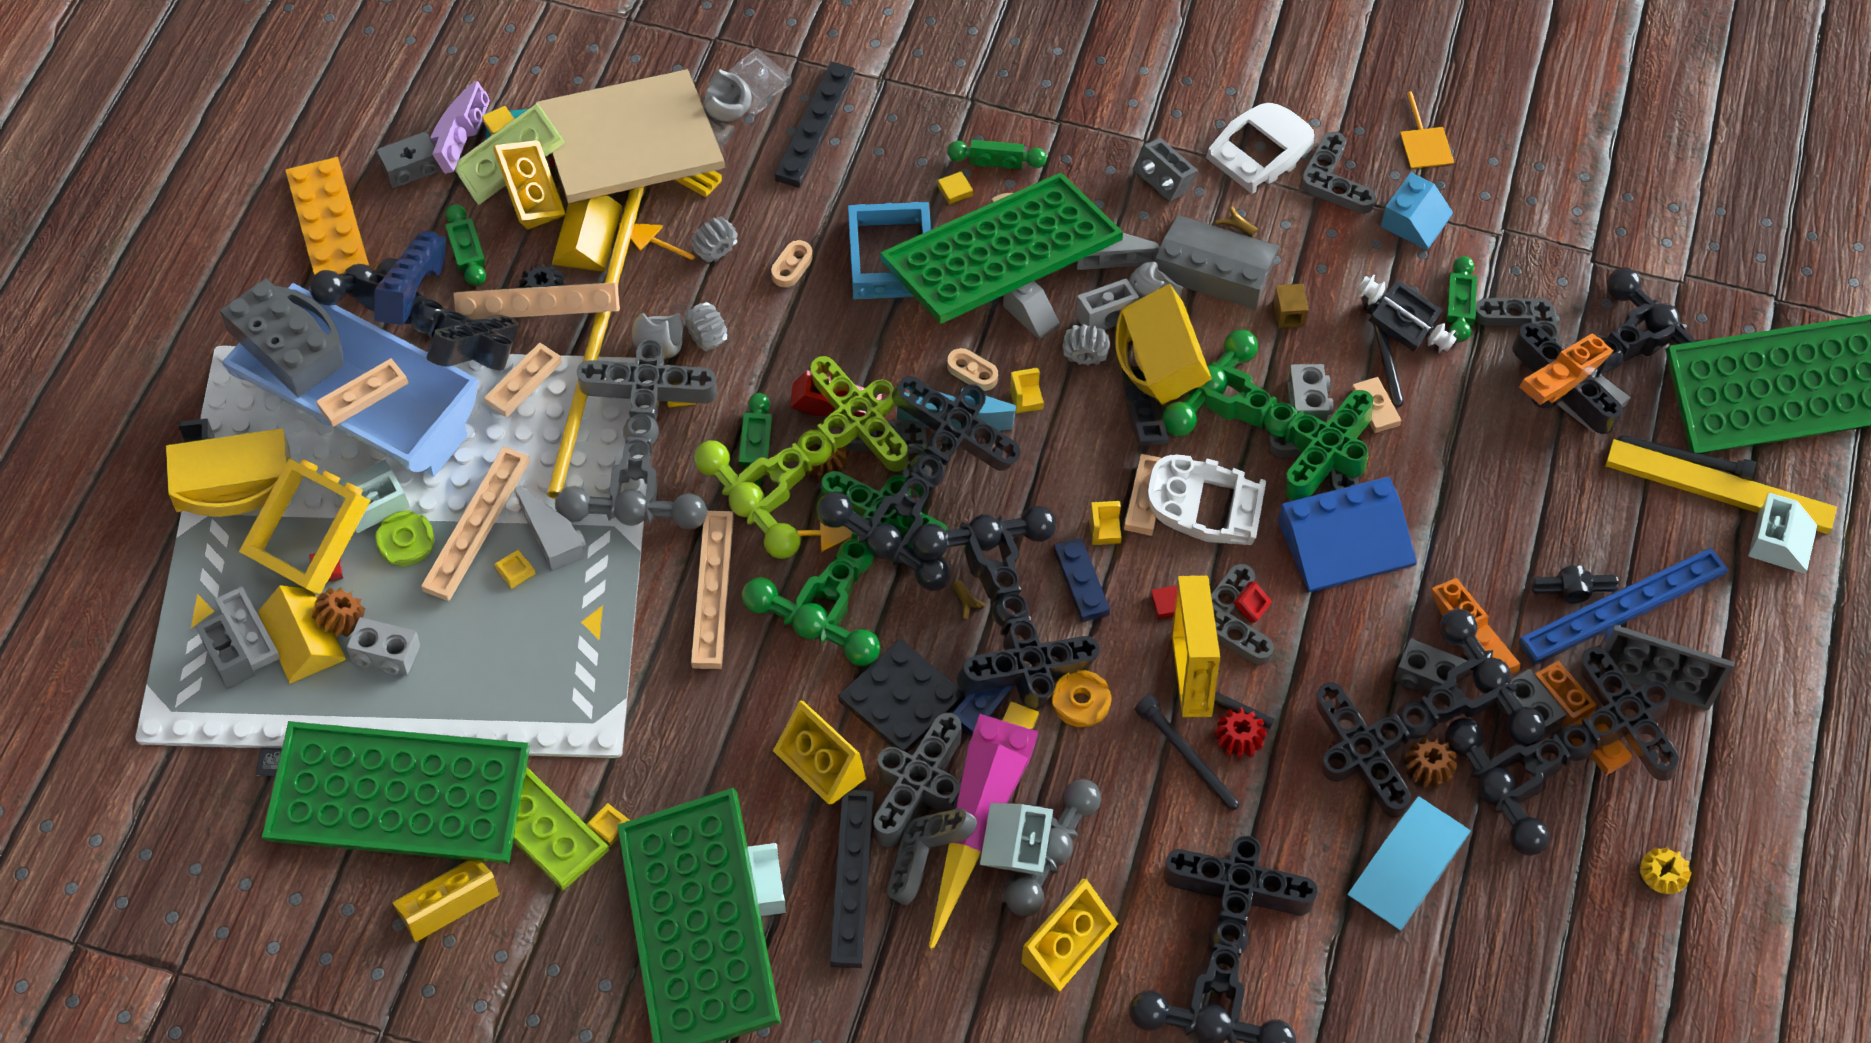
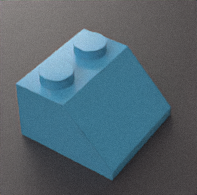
M1410 172L1386 205L1380 227L1428 250L1452 217L1453 212L1434 183Z

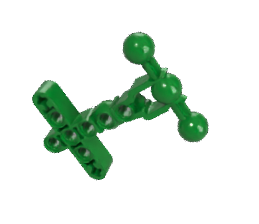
M1238 329L1227 335L1223 344L1225 353L1217 363L1209 362L1207 367L1212 380L1206 382L1201 387L1188 391L1189 395L1183 402L1171 403L1162 414L1166 431L1176 437L1187 436L1194 430L1197 423L1196 412L1204 403L1207 408L1226 420L1237 418L1250 425L1259 426L1262 430L1266 428L1272 436L1286 437V443L1292 442L1299 451L1303 452L1287 472L1286 496L1291 501L1310 497L1332 469L1349 477H1359L1364 474L1367 465L1368 448L1366 444L1357 438L1371 421L1374 401L1373 396L1368 391H1353L1327 423L1312 415L1304 414L1302 411L1297 413V410L1290 404L1277 403L1276 397L1273 396L1271 398L1269 393L1252 383L1253 378L1251 375L1234 368L1237 363H1248L1254 359L1258 351L1256 336L1248 330ZM1228 386L1239 392L1233 397L1223 395Z
M831 471L823 476L822 495L833 491L845 494L851 501L853 512L870 521L881 502L887 496H895L896 494L894 493H897L906 483L907 477L902 475L892 476L879 492L841 472ZM912 488L907 489L909 497H911ZM887 509L885 514L888 515H883L879 523L894 525L900 531L901 537H903L908 529L905 526H909L906 516H899L895 509L892 511ZM920 512L923 516L921 526L931 523L937 524L944 530H948L942 522ZM854 532L851 534V539L846 540L840 545L835 561H832L819 577L813 576L808 579L796 598V604L779 596L775 584L767 578H753L744 585L741 599L744 606L750 612L764 614L772 611L785 618L784 625L792 624L796 634L801 638L807 640L820 639L821 644L827 640L843 648L847 660L853 665L861 667L871 665L879 656L881 650L880 642L872 631L858 629L850 632L838 626L848 612V596L852 592L853 582H858L859 574L866 572L871 567L874 559L867 550L866 543H858L859 535ZM912 540L908 545L910 548H912ZM857 555V556H860V557H858V558H853V557H851V556ZM825 597L829 600L834 599L836 604L828 615L823 607L811 603L814 598Z

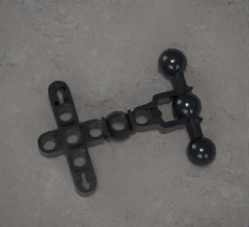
M385 258L377 263L374 270L368 265L358 263L347 268L342 274L330 270L319 271L310 280V294L318 304L330 306L342 300L346 292L349 296L375 312V289L398 259ZM416 292L410 316L404 322V324H412L414 329L429 334V337L432 338L426 356L427 360L431 363L448 367L474 360L487 368L498 371L505 369L519 325L515 319L504 315L472 320L449 308L443 309L441 304L426 299V296L421 295L419 292Z
M1628 267L1615 269L1608 276L1607 290L1612 298L1619 301L1630 300L1637 306V308L1628 313L1624 324L1617 329L1616 333L1611 332L1608 337L1600 338L1613 350L1612 354L1582 382L1553 403L1548 400L1540 405L1531 398V401L1540 408H1550L1561 401L1565 402L1592 430L1600 434H1608L1614 429L1622 413V406L1594 379L1595 376L1598 378L1603 372L1615 370L1623 361L1630 360L1640 354L1651 356L1666 346L1671 339L1677 345L1706 340H1695L1685 331L1687 325L1680 323V314L1674 306L1668 303H1660L1659 299L1652 300L1641 290L1639 274ZM1645 321V326L1649 331L1643 332L1637 329L1636 326ZM1526 323L1520 327L1512 346L1514 354L1534 373L1555 361L1560 352L1564 350L1540 326L1534 323Z
M907 376L902 378L893 389L892 400L897 407L932 428L935 432L925 450L912 459L909 466L910 475L906 478V483L895 496H887L881 502L870 521L853 512L850 499L845 494L837 491L823 494L818 499L816 514L824 526L831 528L844 526L859 535L858 543L865 542L867 550L873 557L879 559L891 558L893 566L901 562L914 570L916 580L923 589L938 591L945 588L950 581L952 572L948 561L942 556L936 560H924L917 556L913 549L908 547L913 533L923 522V516L920 511L929 492L943 481L946 470L945 466L950 461L949 457L956 451L958 446L998 471L1009 469L1019 459L1020 447L1014 440L977 417L986 401V394L980 386H966L953 402L913 376ZM906 389L910 391L909 396L904 394ZM964 396L972 397L975 400L976 406L968 405ZM919 397H922L923 399L920 401V403H916ZM926 403L936 406L937 413L929 412L926 408ZM950 419L958 420L961 423L962 429L954 428L951 425ZM975 434L982 435L986 444H979L975 439ZM936 442L944 443L947 447V452L938 450ZM993 444H995L996 446L992 449L993 451L989 450V448ZM1003 451L1007 453L1006 459L1002 457ZM922 465L931 467L933 476L926 475L922 471ZM907 489H915L919 494V499L909 497ZM887 509L891 511L895 509L899 516H906L909 527L903 537H901L900 531L894 525L879 523Z
M1033 506L1027 509L1021 518L1006 521L1001 515L996 519L991 515L981 514L973 518L968 524L961 521L959 528L944 530L937 524L926 523L920 526L912 536V548L916 555L924 560H936L943 556L947 548L966 545L964 551L970 573L974 577L980 578L984 590L991 600L990 604L993 606V618L997 625L1002 627L1000 635H1004V651L969 657L956 677L959 688L967 693H975L1016 685L1021 701L1030 709L1042 708L1050 698L1055 688L1052 678L1063 676L1069 672L1070 674L1077 673V670L1087 671L1100 652L1097 641L1089 636L1041 644L1036 628L1031 623L1029 605L1025 598L1019 595L1022 589L1020 586H1017L1019 580L1015 568L1019 552L1013 537L1024 535L1032 542H1043L1049 539L1056 530V517L1051 510L1044 506ZM999 545L1002 562L984 558L982 551H990ZM998 582L1003 583L1006 587L1000 586ZM1006 608L1013 610L1015 614L1010 613ZM1015 635L1021 636L1024 640H1019ZM1051 656L1058 658L1060 662H1056ZM1024 661L1029 662L1033 667L1027 666ZM996 666L1002 667L1006 673L999 671ZM1033 688H1036L1039 691H1041L1042 695L1037 694L1033 690Z
M1454 609L1448 611L1439 623V630L1442 638L1447 643L1461 646L1469 660L1451 669L1448 672L1446 681L1434 689L1428 698L1423 696L1420 702L1412 701L1405 703L1391 717L1383 718L1367 727L1340 685L1328 682L1320 686L1317 692V710L1339 743L1326 751L1322 767L1324 776L1331 781L1339 782L1358 772L1383 812L1390 817L1397 818L1403 816L1407 812L1410 803L1409 789L1386 756L1399 748L1401 742L1406 744L1409 738L1418 739L1425 737L1432 730V727L1434 728L1438 723L1446 722L1456 716L1464 714L1466 717H1474L1495 704L1496 701L1499 702L1508 715L1506 729L1509 737L1516 743L1523 745L1534 744L1544 735L1545 721L1543 716L1536 709L1523 707L1514 693L1517 685L1510 683L1511 672L1508 665L1501 659L1493 658V650H1484L1476 638L1478 625L1475 617L1467 610ZM1472 673L1476 688L1484 693V695L1474 700L1464 697V691L1456 686V683ZM1328 696L1329 699L1336 698L1335 706L1333 705L1332 701H1325V697ZM1443 701L1447 704L1448 708L1438 710L1433 706V703ZM1412 715L1418 716L1422 723L1419 725L1410 724L1407 721V717ZM1342 720H1349L1354 724V727L1343 729L1338 723ZM1391 730L1397 737L1387 740L1383 738L1381 732ZM1366 745L1370 748V752L1365 755L1359 754L1355 747ZM1338 759L1345 766L1341 769H1334L1329 765V762ZM1382 770L1386 773L1387 777L1383 780H1377L1371 775V772ZM1391 794L1395 799L1401 798V804H1398L1396 801L1390 802Z
M1591 647L1582 656L1581 673L1603 707L1595 711L1589 720L1584 718L1582 719V724L1573 723L1566 725L1559 732L1558 736L1555 734L1552 736V739L1542 740L1526 748L1523 745L1516 744L1494 757L1492 762L1481 747L1484 738L1483 731L1480 725L1473 719L1464 717L1455 719L1445 731V741L1449 743V749L1458 755L1466 756L1474 767L1471 777L1478 779L1477 790L1480 797L1487 803L1495 805L1494 812H1503L1512 825L1510 830L1512 846L1521 854L1528 856L1537 855L1547 847L1550 833L1542 821L1537 818L1528 817L1519 803L1539 794L1543 789V782L1557 774L1563 765L1568 767L1570 761L1586 760L1593 754L1594 750H1599L1600 746L1609 745L1625 737L1646 769L1655 779L1667 781L1675 776L1679 755L1655 721V719L1665 714L1669 708L1670 689L1665 683L1651 681L1634 690L1608 652L1600 647ZM1609 685H1614L1618 687L1620 690L1615 693H1610L1607 690H1605V687ZM1658 695L1663 701L1654 703L1648 697ZM1630 709L1637 715L1626 717L1621 712ZM1605 724L1610 727V730L1601 732L1595 726ZM1642 734H1649L1654 738V740L1650 742H1644L1639 738V736ZM1573 738H1578L1582 740L1584 744L1581 746H1573L1568 741ZM1553 753L1558 758L1553 761H1547L1542 758V755ZM1521 763L1525 766L1526 772L1532 774L1534 778L1516 788V781L1513 775L1505 768Z
M1244 835L1235 840L1229 860L1183 849L1171 851L1166 858L1163 878L1169 886L1222 898L1218 921L1209 933V942L1212 947L1211 960L1207 973L1200 975L1196 980L1190 1010L1168 1005L1163 995L1154 990H1144L1135 995L1129 1005V1015L1136 1027L1144 1031H1155L1164 1024L1184 1028L1186 1036L1194 1033L1202 1043H1223L1226 1040L1228 1043H1236L1237 1041L1245 1043H1296L1295 1031L1289 1023L1281 1019H1271L1261 1026L1239 1021L1245 988L1242 983L1238 982V971L1241 954L1247 949L1249 944L1246 925L1250 906L1254 905L1303 916L1308 914L1314 905L1318 893L1315 882L1304 876L1259 867L1261 846L1251 836ZM1246 852L1250 854L1251 857L1245 858L1242 857L1239 853ZM1202 873H1212L1215 878H1207ZM1233 880H1243L1246 885H1238ZM1271 886L1277 892H1269L1264 887ZM1236 907L1241 913H1233L1228 908ZM1222 936H1233L1236 941H1226ZM1224 963L1230 967V970H1221L1217 967V964ZM1211 990H1214L1217 994L1226 993V997L1233 1002L1231 1014L1229 1015L1225 1008L1218 1005H1206L1200 1008L1202 994L1209 993Z

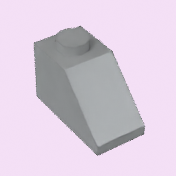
M1035 281L1004 295L1003 307L1038 340L1060 326V322L1044 290Z

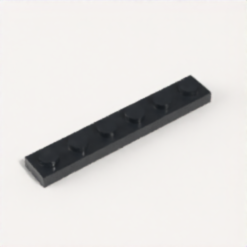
M830 62L775 173V181L798 188L801 187L855 76V68Z
M851 790L842 797L830 967L862 969L873 791Z

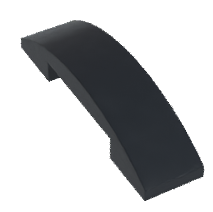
M1132 366L1131 369L1135 377L1146 381L1145 375L1139 366ZM1122 368L1128 414L1138 444L1140 446L1168 444L1169 439L1164 420L1161 421L1156 399L1141 391Z

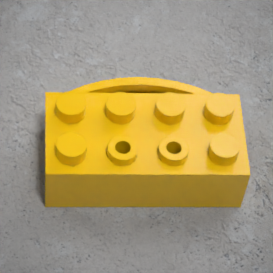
M1171 284L1121 309L1116 328V352L1121 367L1141 391L1157 398L1163 405L1212 380L1184 303ZM1130 340L1133 341L1135 360L1144 373L1146 381L1136 378L1130 367L1128 359V343Z
M280 428L166 445L169 496L176 512L186 511L203 516H233L263 507L288 459H291L290 446L284 429Z

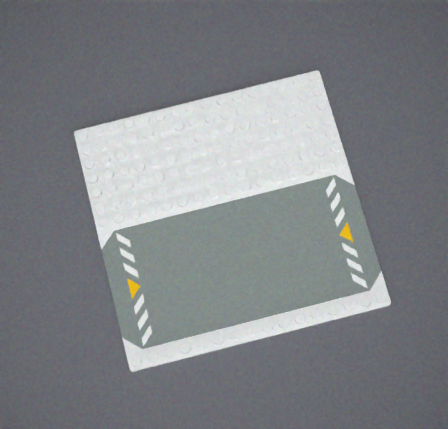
M217 346L214 349L200 418H208L215 438L283 428L290 446L292 460L300 463L303 458L319 466L316 472L323 474L326 470L340 477V481L385 460L405 493L410 506L406 510L413 511L420 516L423 515L428 519L433 527L435 542L432 551L423 561L415 565L402 567L392 565L384 560L377 550L375 540L376 531L381 526L380 522L359 533L356 530L354 531L340 557L343 579L327 581L322 591L324 593L328 588L337 591L341 587L345 593L352 592V597L360 598L361 606L365 608L363 618L415 630L420 642V648L408 676L402 674L391 675L385 673L382 669L370 666L362 668L351 662L347 645L353 632L348 637L340 634L336 639L346 661L289 684L278 659L253 671L254 677L227 689L195 627L222 614L215 598L243 586L255 611L258 612L279 585L304 587L239 552L263 507L251 512L223 517L203 516L182 511L136 733L137 742L140 745L282 749L288 721L527 742L530 745L529 756L619 758L623 751L644 521L639 525L628 526L622 524L616 517L609 521L604 514H588L581 521L571 522L574 530H580L586 543V546L582 547L584 558L551 571L517 502L514 488L450 601L448 602L425 593L421 588L425 578L503 446L529 456L530 462L516 487L522 486L556 511L555 499L549 498L546 493L578 380L577 369L583 362L584 356H561L562 363L507 418L486 405L484 397L526 355L509 354L505 369L501 371L487 368L474 360L453 365L478 378L479 384L477 385L473 409L465 423L468 437L435 477L423 471L413 472L405 468L401 462L331 425H325L317 421L313 415L251 382L238 379L229 374L227 369L223 367L222 361L236 346ZM598 357V361L635 363L636 359L627 357ZM616 379L615 381L621 382L624 379ZM647 380V381H644L643 383L648 384V383H651L652 381ZM588 396L563 489L575 485L582 487L589 496L610 498L612 468L620 464L626 444L623 437V427L627 419L630 418V399ZM642 405L639 408H647L649 405ZM638 430V431H636V433H644V432H646V430ZM635 455L632 458L639 459L643 455ZM304 476L264 550L306 573L310 565L309 554L317 552L342 506L337 494ZM630 478L629 482L623 483L621 486V492L634 489L640 491L646 497L647 484L644 483L643 479L634 481ZM519 549L535 569V575L510 589L495 570L494 564ZM367 644L364 647H370L373 644ZM395 651L392 654H398L401 651Z

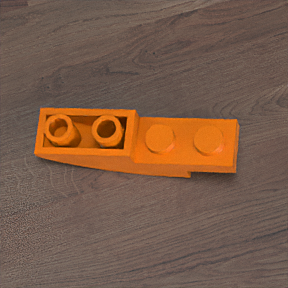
M1592 333L1561 351L1555 361L1523 379L1519 388L1540 405L1548 400L1553 403L1589 376L1612 354L1613 350L1602 339Z
M1457 578L1431 588V593L1442 617L1448 611L1454 609H1463L1470 612L1475 617L1478 625L1476 638L1484 650H1493V658L1501 659L1509 667L1511 675L1520 671L1519 661L1488 625L1489 616Z
M1559 660L1535 673V676L1567 714L1561 726L1562 729L1569 724H1582V719L1584 718L1590 719L1591 715L1595 712L1596 703ZM1605 724L1595 726L1601 732L1610 730ZM1578 738L1571 739V742L1574 746H1581L1584 744V742ZM1619 739L1609 745L1600 746L1599 750H1594L1593 754L1590 755L1605 775L1619 769L1632 759L1631 753Z

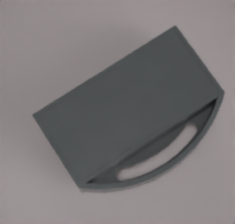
M265 278L220 310L226 330L298 398L344 365L343 349L333 320L321 305L305 294L289 288L274 286ZM301 307L318 315L328 325L331 332L326 334L316 320Z

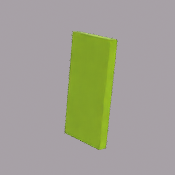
M526 768L513 842L563 891L609 852V846L529 768Z

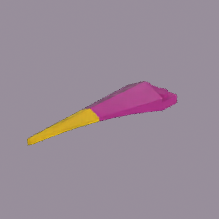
M982 714L979 715L969 743L956 809L963 808L976 818V828L967 839L949 843L929 942L931 950L935 947L982 853L990 803H1008L1030 762L1038 731Z

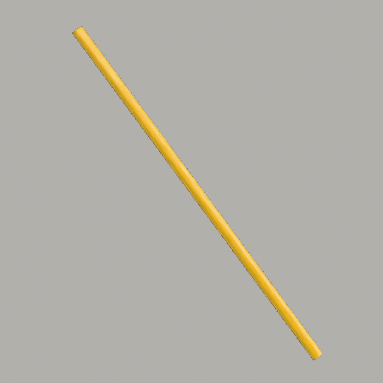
M645 186L630 189L604 283L617 282V285L619 283ZM596 312L583 362L588 360L598 361L611 312ZM578 380L546 493L552 499H556L558 493L563 489L588 398L580 390Z

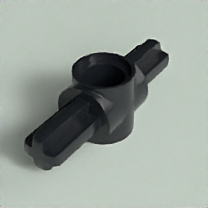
M1572 565L1563 568L1556 577L1532 578L1531 590L1534 594L1558 593L1559 597L1564 598L1565 602L1575 604L1588 600L1592 592L1617 591L1618 577L1615 575H1591L1590 571H1586L1583 566Z

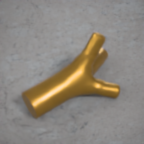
M1233 206L1228 208L1232 218L1215 220V225L1225 224L1236 227L1252 238L1258 231V228L1243 219Z
M958 580L952 584V589L962 602V618L964 620H968L971 606L982 609L985 607V603L973 597L962 581Z

